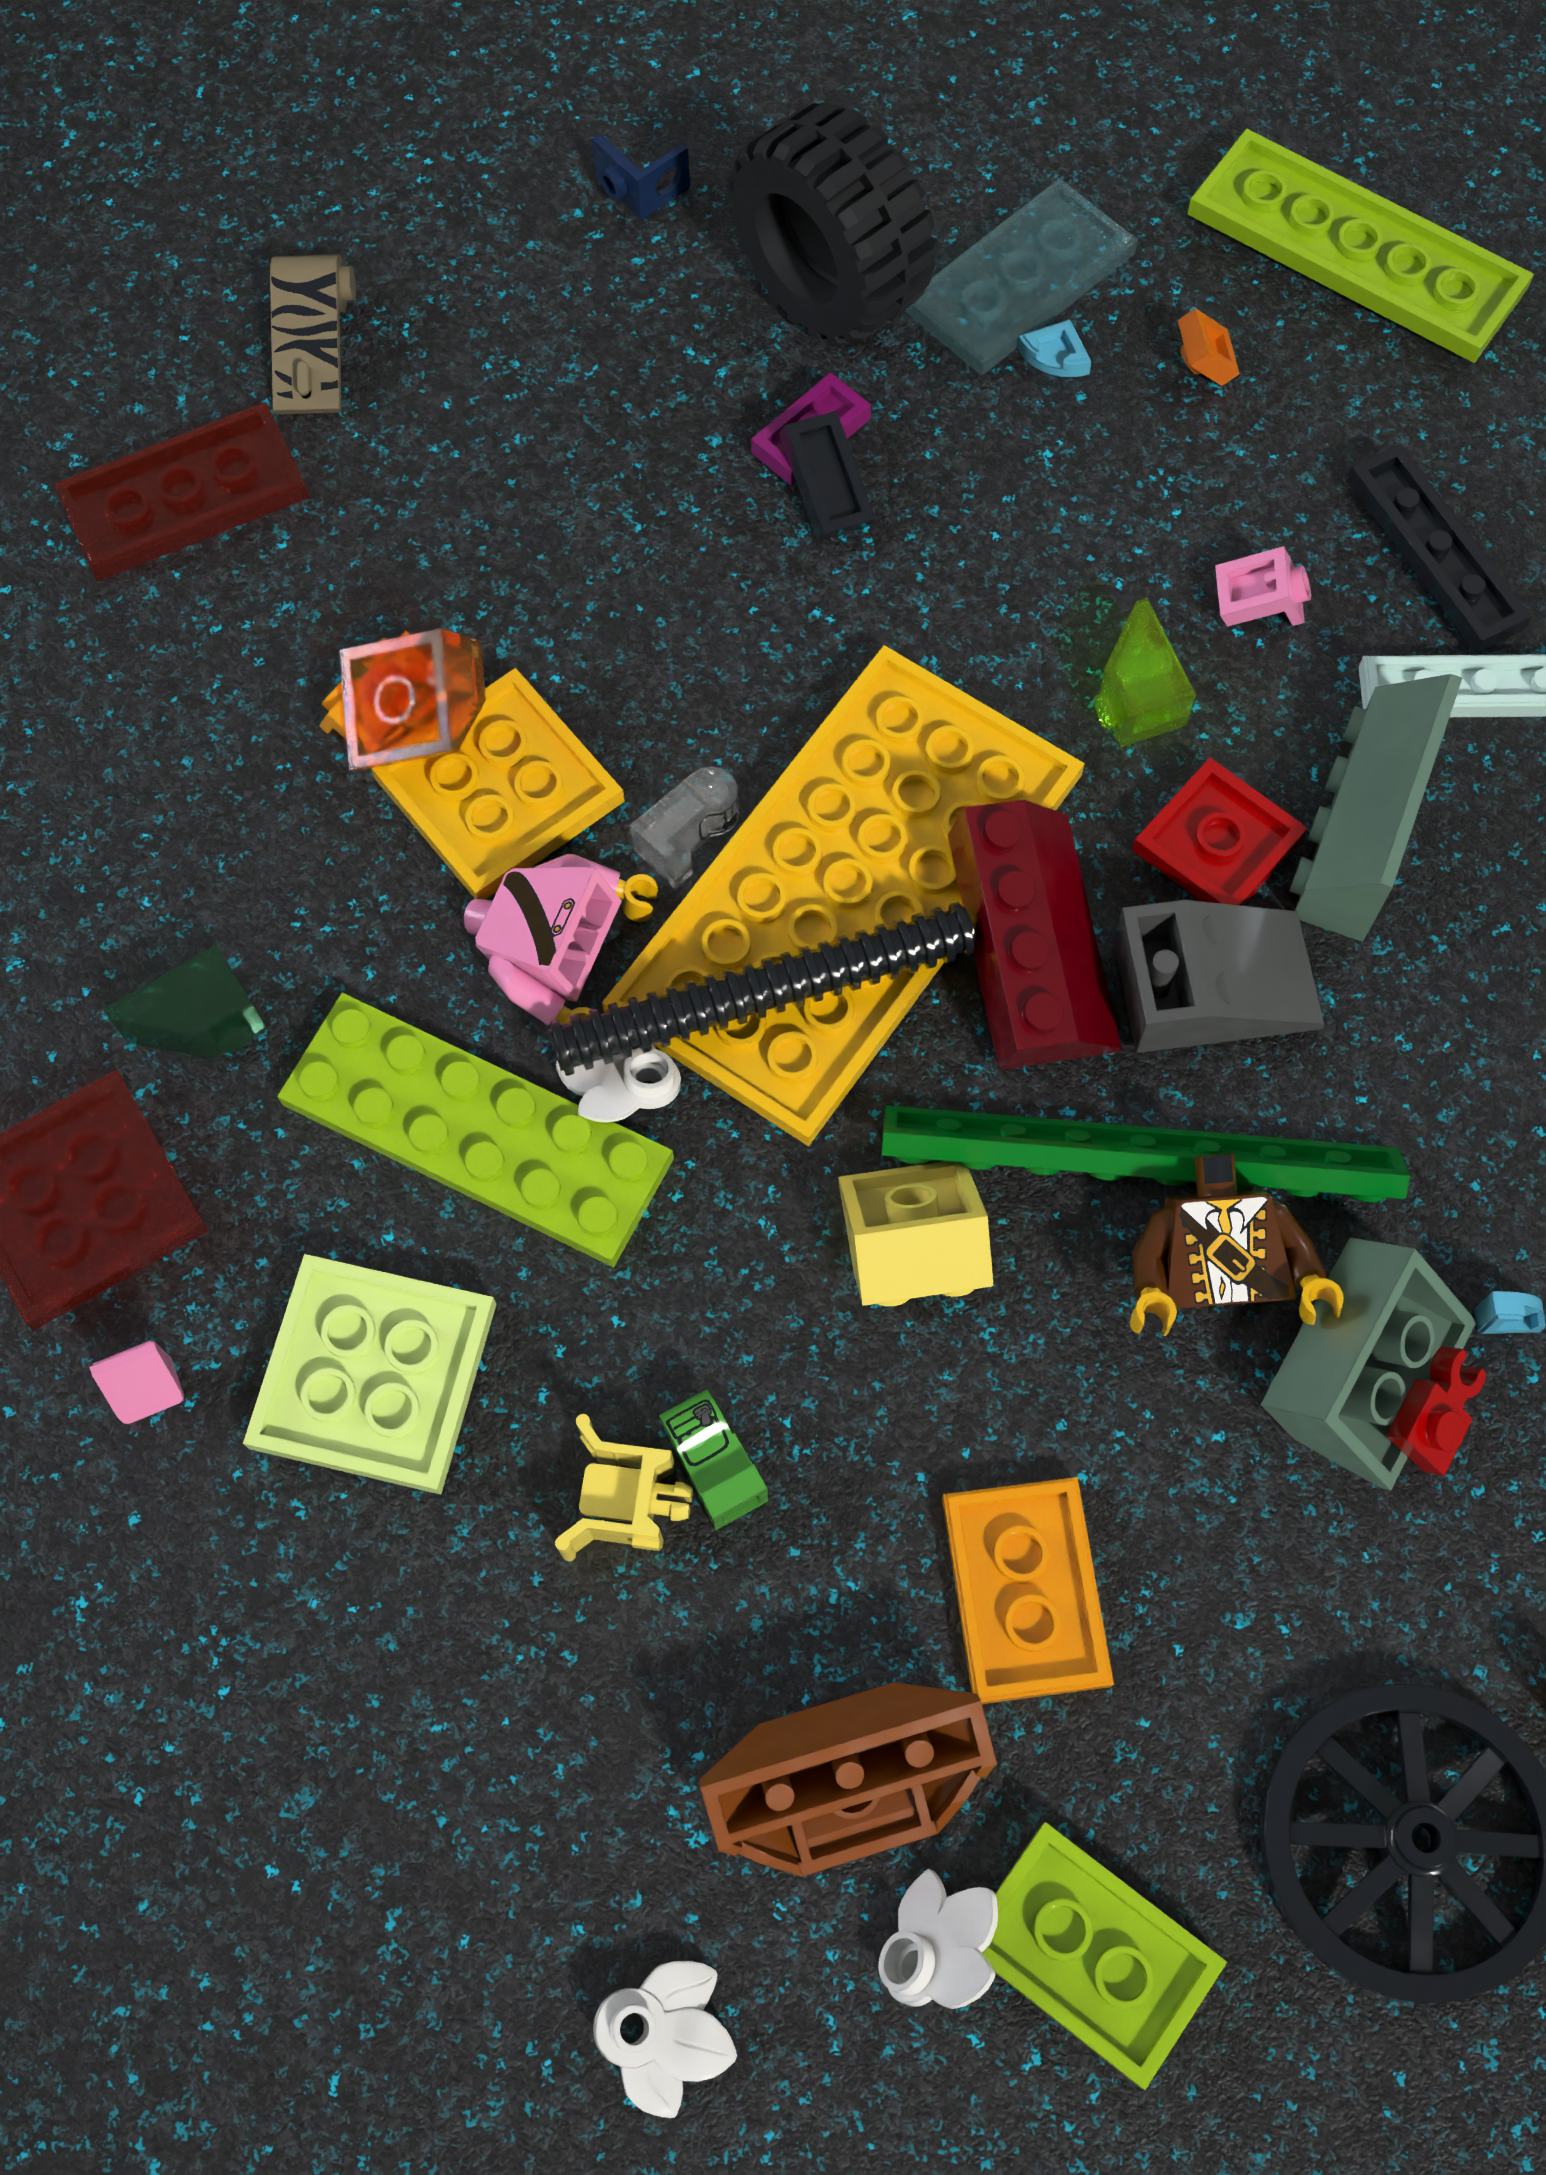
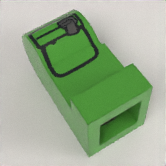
M707 1389L659 1415L671 1444L715 1531L769 1501L768 1489L755 1465H752L736 1434H732L719 1407Z

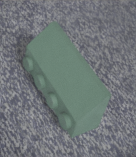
M1446 674L1375 687L1366 709L1354 706L1342 741L1352 744L1349 756L1344 758L1337 755L1324 789L1335 793L1330 809L1319 806L1307 837V841L1317 844L1312 860L1301 857L1289 888V892L1300 895L1294 910L1298 912L1299 920L1362 942L1364 941L1393 888L1462 677Z

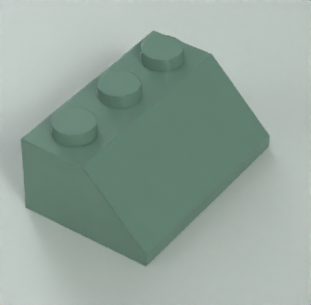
M1350 1237L1328 1277L1329 1280L1338 1284L1343 1292L1344 1301L1340 1317L1337 1319L1334 1316L1330 1303L1321 1299L1316 1300L1313 1305L1316 1312L1315 1324L1310 1325L1303 1322L1293 1345L1278 1373L1273 1378L1260 1405L1294 1440L1379 1488L1391 1491L1408 1457L1386 1435L1415 1379L1431 1380L1430 1365L1436 1351L1441 1346L1463 1349L1477 1321L1415 1248Z

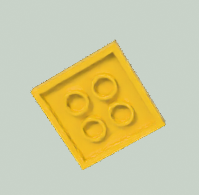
M516 668L370 766L374 779L474 899L486 900L497 892L504 875L513 868H531L625 802L623 789Z

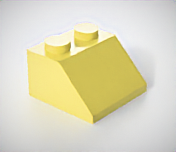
M942 1161L838 1177L853 1271L862 1306L871 1304L897 1306L911 1298L938 1294L957 1297L967 1295L974 1291V1289L994 1286L988 1216L968 1167L963 1166L959 1162Z

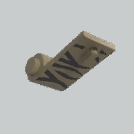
M340 254L273 256L271 258L273 412L275 415L342 412L339 312L346 311L347 301L355 300L356 281L353 267L344 266ZM311 392V396L309 398H303V396Z

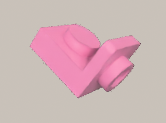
M1284 546L1215 565L1220 616L1227 627L1281 612L1286 613L1292 626L1305 623L1303 602L1311 600L1309 579L1303 565L1294 566Z

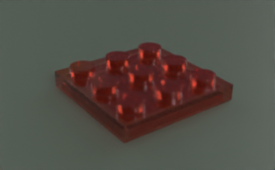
M118 1070L107 1074L0 1134V1276L25 1324L33 1331L209 1231L128 1084Z

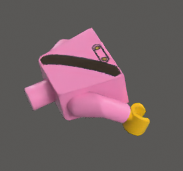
M566 854L534 868H513L504 875L493 901L477 898L469 902L464 913V925L468 933L476 935V947L489 960L488 972L513 1003L545 1024L550 1025L551 1021L559 1020L560 1024L563 1025L570 1023V1016L578 1014L580 1019L590 1017L589 1010L591 1009L578 1007L570 1010L564 1006L566 1000L577 1002L621 902L623 913L629 919L635 922H644L651 918L653 907L647 902L635 899L633 896L642 895L649 899H656L658 887L654 879L646 874H638L624 881L619 879L620 872L578 855Z

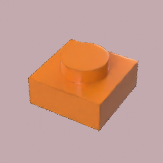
M1194 308L1177 320L1184 343L1180 348L1181 355L1185 364L1193 373L1197 375L1202 373L1220 386L1225 385L1240 374L1227 328L1197 308Z

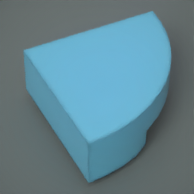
M1070 319L1019 335L1018 351L1029 364L1038 370L1059 377H1080L1090 374L1092 361Z
M1492 1291L1474 1309L1475 1320L1477 1321L1476 1329L1481 1334L1541 1332L1546 1326L1542 1300L1531 1294Z

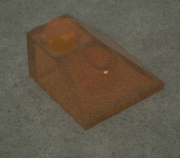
M440 628L340 650L349 770L360 771L459 751L486 701L481 641Z

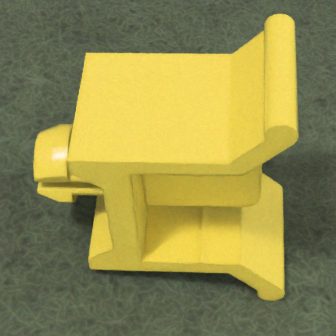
M586 1414L578 1415L576 1424L581 1433L580 1439L588 1451L600 1463L611 1464L592 1463L585 1468L579 1502L580 1512L587 1517L631 1522L632 1525L582 1518L556 1539V1548L563 1559L568 1562L573 1561L576 1558V1553L593 1539L631 1544L633 1548L660 1551V1548H663L664 1539L660 1528L653 1522L654 1514L670 1516L671 1521H681L689 1519L691 1509L687 1503L659 1500V1498L692 1502L693 1487L683 1482H675V1485L659 1483V1481L674 1473L675 1462L672 1451L602 1442L596 1435L589 1416Z

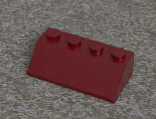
M1027 800L964 807L948 833V840L962 904L970 916L975 932L976 948L974 960L998 1070L1118 1053L1122 1048L1068 815Z

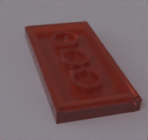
M266 402L54 484L97 582L310 498L302 476Z

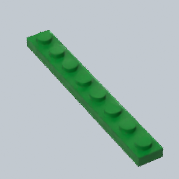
M885 1105L881 1155L894 1156L899 1161L908 1164H924L931 1160L959 1162L965 1167L977 1170H985L996 1165L1023 1167L1025 1170L1039 1175H1053L1062 1170L1086 1172L1101 1180L1113 1181L1122 1179L1124 1176L1153 1178L1164 1185L1182 1186L1190 1181L1196 1182L1195 1156L1234 1154L1237 1191L1252 1190L1254 1187L1277 1188L1300 1197H1312L1318 1195L1319 1192L1347 1194L1351 1198L1363 1202H1380L1385 1198L1406 1199L1410 1180L1409 1171L1398 1147Z

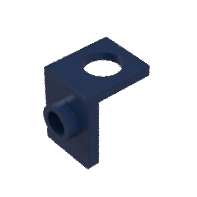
M601 133L592 138L596 178L601 182L603 189L611 199L615 201L620 200L640 220H643L690 187L688 148L682 143L640 170ZM676 167L675 176L666 188L656 191V185L661 175L667 169Z

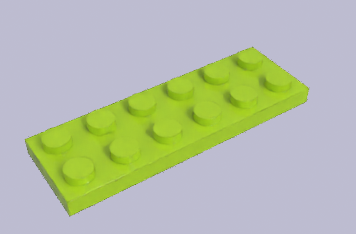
M1247 128L1192 196L1187 213L1191 217L1473 363L1477 361L1525 294L1534 276L1532 272Z
M343 992L277 1096L283 1106L613 1268L674 1160L673 1150L615 1122H596L578 1115L579 1105Z

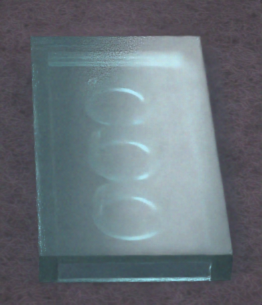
M1059 178L933 276L924 294L906 308L905 312L980 375H984L1017 348L1019 335L1044 327L1134 255L1138 240Z

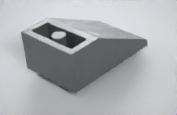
M1179 900L1122 908L1113 937V944L1136 1053L1321 1030L1323 1028V1016L1297 911L1193 900Z

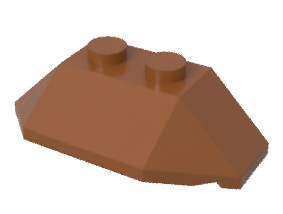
M893 1682L758 1724L699 1779V1784L719 1852L732 1856L740 1854L759 1864L803 1877L939 1834L969 1798L980 1778H986L997 1765L978 1694Z

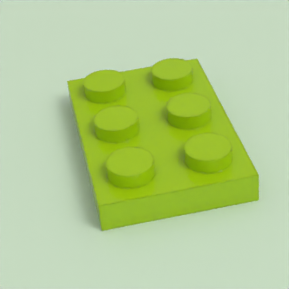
M1044 1822L995 1892L998 1906L997 1927L990 1945L981 1953L989 1960L998 1976L1138 2087L1146 2090L1227 1964V1961L1048 1823Z

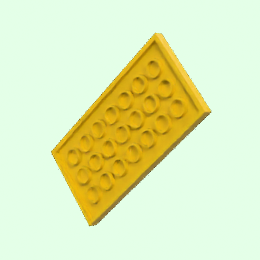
M883 645L602 1002L603 1011H609L608 1005L615 1002L619 1008L627 1006V999L636 997L638 1002L647 1000L646 994L655 991L657 996L665 995L666 987L674 985L677 991L685 989L686 981L694 980L696 985L704 983V976L713 974L715 979L722 978L723 971L730 968L736 974L742 972V965L751 963L754 968L760 967L761 960L770 957L772 962L780 961L781 953L789 952L792 957L799 955V948L805 946L814 951L817 950V944L825 940L831 946L836 944V938L842 935H846L851 940L855 938V932L864 929L868 934L874 933V926L884 924L887 929L892 928L893 921L900 918L909 923L911 922V916L917 913H922L926 918L930 916V910L937 907L946 912L948 911L949 904L959 902L963 907L948 840V833L963 808L1027 800L1056 811L1082 776L1085 763ZM942 958L937 959L936 967L928 969L924 964L918 965V972L908 974L905 969L900 970L899 977L892 980L886 975L880 976V983L870 985L868 981H863L861 989L852 991L849 986L843 987L842 994L838 996H833L829 991L824 993L823 1000L814 1002L809 997L805 999V1005L798 1008L793 1003L785 1005L786 1010L781 1013H776L774 1008L766 1010L767 1016L761 1019H757L755 1014L747 1016V1023L739 1025L736 1019L728 1021V1028L724 1030H719L717 1025L709 1027V1034L700 1036L698 1031L691 1032L690 1040L682 1042L679 1036L671 1038L670 1046L662 1047L660 1042L653 1045L809 1147L941 968L944 960Z

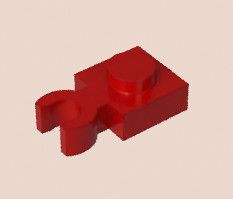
M1441 1346L1436 1351L1430 1365L1431 1380H1414L1386 1435L1423 1472L1445 1476L1473 1420L1463 1409L1467 1398L1474 1397L1482 1389L1486 1372L1482 1368L1462 1365L1467 1356L1464 1349Z

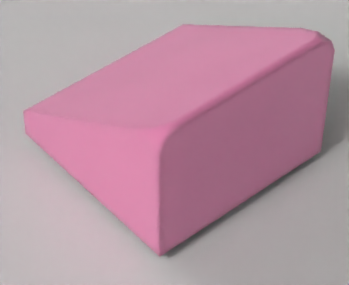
M147 1341L95 1362L93 1366L89 1367L92 1377L115 1415L124 1424L133 1423L175 1406L184 1400V1393L172 1358L154 1341Z

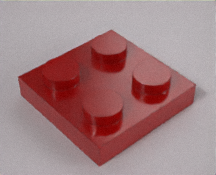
M1209 758L1135 838L1132 851L1199 901L1244 906L1299 845L1308 828L1215 760Z

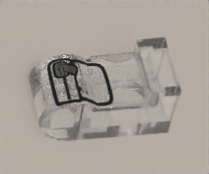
M718 767L700 768L689 775L630 825L634 851L675 889L693 874L691 854L702 846L709 837L723 835L730 831L737 823L739 816L738 789L733 776Z

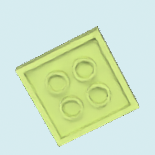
M304 1254L243 1444L251 1450L441 1495L496 1308L494 1298Z

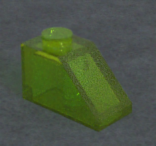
M1147 598L1136 601L1105 666L1099 694L1095 695V708L1098 718L1105 729L1112 728L1121 747L1186 726L1196 696Z

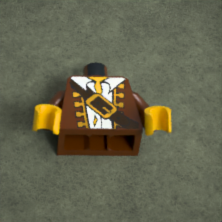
M1234 1154L1195 1156L1197 1194L1166 1197L1164 1209L1152 1214L1132 1252L1134 1296L1138 1301L1129 1322L1131 1330L1140 1334L1144 1326V1313L1150 1312L1161 1319L1163 1324L1162 1335L1166 1336L1175 1321L1176 1309L1294 1300L1296 1299L1295 1289L1303 1291L1299 1307L1300 1317L1303 1322L1310 1325L1315 1324L1316 1312L1311 1301L1317 1299L1330 1303L1333 1308V1314L1338 1319L1344 1301L1343 1292L1338 1284L1326 1279L1325 1270L1311 1239L1283 1203L1272 1200L1270 1193L1261 1190L1237 1191Z

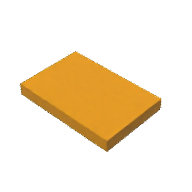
M1078 1477L943 1494L942 1502L971 1692L978 1694L982 1704L1112 1687L1114 1682Z

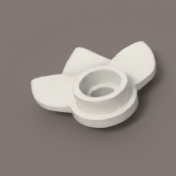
M651 1044L652 1050L650 1052L643 1053L641 1048L632 1050V1057L626 1059L623 1058L622 1053L612 1056L613 1062L609 1064H604L603 1059L594 1061V1068L585 1070L583 1065L574 1067L575 1073L569 1076L565 1075L564 1070H560L558 1060L556 1061V1070L566 1087L577 1095L583 1096L578 1106V1115L596 1122L605 1123L623 1120L639 1108L656 1109L672 1102L680 1090L681 1076L679 1069L669 1055L656 1049V1046ZM651 1081V1082H655V1083H650V1084H648V1083H642V1082Z
M930 1869L924 1871L912 1883L903 1896L898 1909L899 1932L893 1934L886 1941L879 1957L878 1968L881 1981L888 1988L893 1998L903 2004L914 2007L922 2006L933 1999L944 2007L955 2009L965 2007L974 2002L989 1989L995 1978V1970L981 1952L990 1945L997 1927L998 1906L994 1891L981 1887L969 1888L947 1897L941 1879L935 1871Z
M671 1961L661 1964L653 1969L639 1989L624 1988L615 1991L601 2003L596 2012L593 2034L598 2050L609 2062L620 2066L622 2082L627 2097L639 2109L649 2114L675 2118L681 2106L683 2081L698 2082L714 2078L729 2068L736 2060V2049L727 2030L713 2015L703 2011L714 1990L718 1975L716 1970L706 1964L694 1961ZM637 2013L644 2023L643 2034L636 2042L626 2043L620 2034L621 2023L627 2015Z

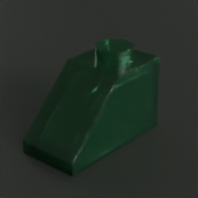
M216 945L104 1009L108 1018L127 1043L212 1059L221 1053H230L243 1048L253 1039L255 1033L266 1027Z

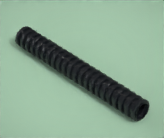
M959 902L949 904L948 911L943 912L940 907L931 909L930 916L926 918L922 913H917L911 916V922L909 923L900 918L893 921L892 928L887 929L884 924L874 926V933L868 934L864 929L855 932V938L851 940L846 935L837 937L836 944L831 946L825 940L819 942L817 950L814 951L805 946L799 948V955L792 957L789 952L781 953L780 961L772 962L770 957L761 960L760 967L754 968L751 963L742 965V972L736 974L730 968L724 970L723 977L715 979L713 974L704 976V983L696 985L694 980L686 981L685 989L677 991L673 985L666 987L665 995L657 996L656 992L652 991L646 994L647 1000L638 1002L636 997L627 999L628 1005L619 1008L616 1002L609 1004V1011L599 1013L598 1009L595 1008L589 1010L590 1017L580 1019L578 1014L571 1015L570 1023L561 1025L559 1020H554L550 1022L551 1028L548 1030L560 1070H564L565 1075L569 1076L575 1073L574 1067L583 1065L585 1070L594 1068V1061L603 1059L604 1064H609L613 1062L612 1056L622 1053L623 1058L626 1059L632 1057V1050L641 1048L643 1053L650 1052L652 1050L651 1044L660 1042L662 1047L671 1045V1038L679 1036L682 1042L690 1040L691 1032L698 1031L700 1036L709 1034V1027L717 1025L719 1030L727 1029L728 1021L736 1019L739 1025L747 1023V1016L755 1014L757 1019H761L767 1016L766 1010L774 1008L776 1013H781L786 1010L785 1005L793 1003L798 1008L804 1006L805 999L809 997L814 1002L823 1000L824 993L829 991L833 996H838L842 994L843 987L846 986L855 991L861 989L863 981H868L870 985L880 983V976L883 975L892 980L899 977L900 970L905 969L908 974L918 972V965L924 964L928 969L936 967L937 959L942 958L945 963L955 961L957 953H961L963 957L973 956L976 948L975 932L966 908L962 907Z

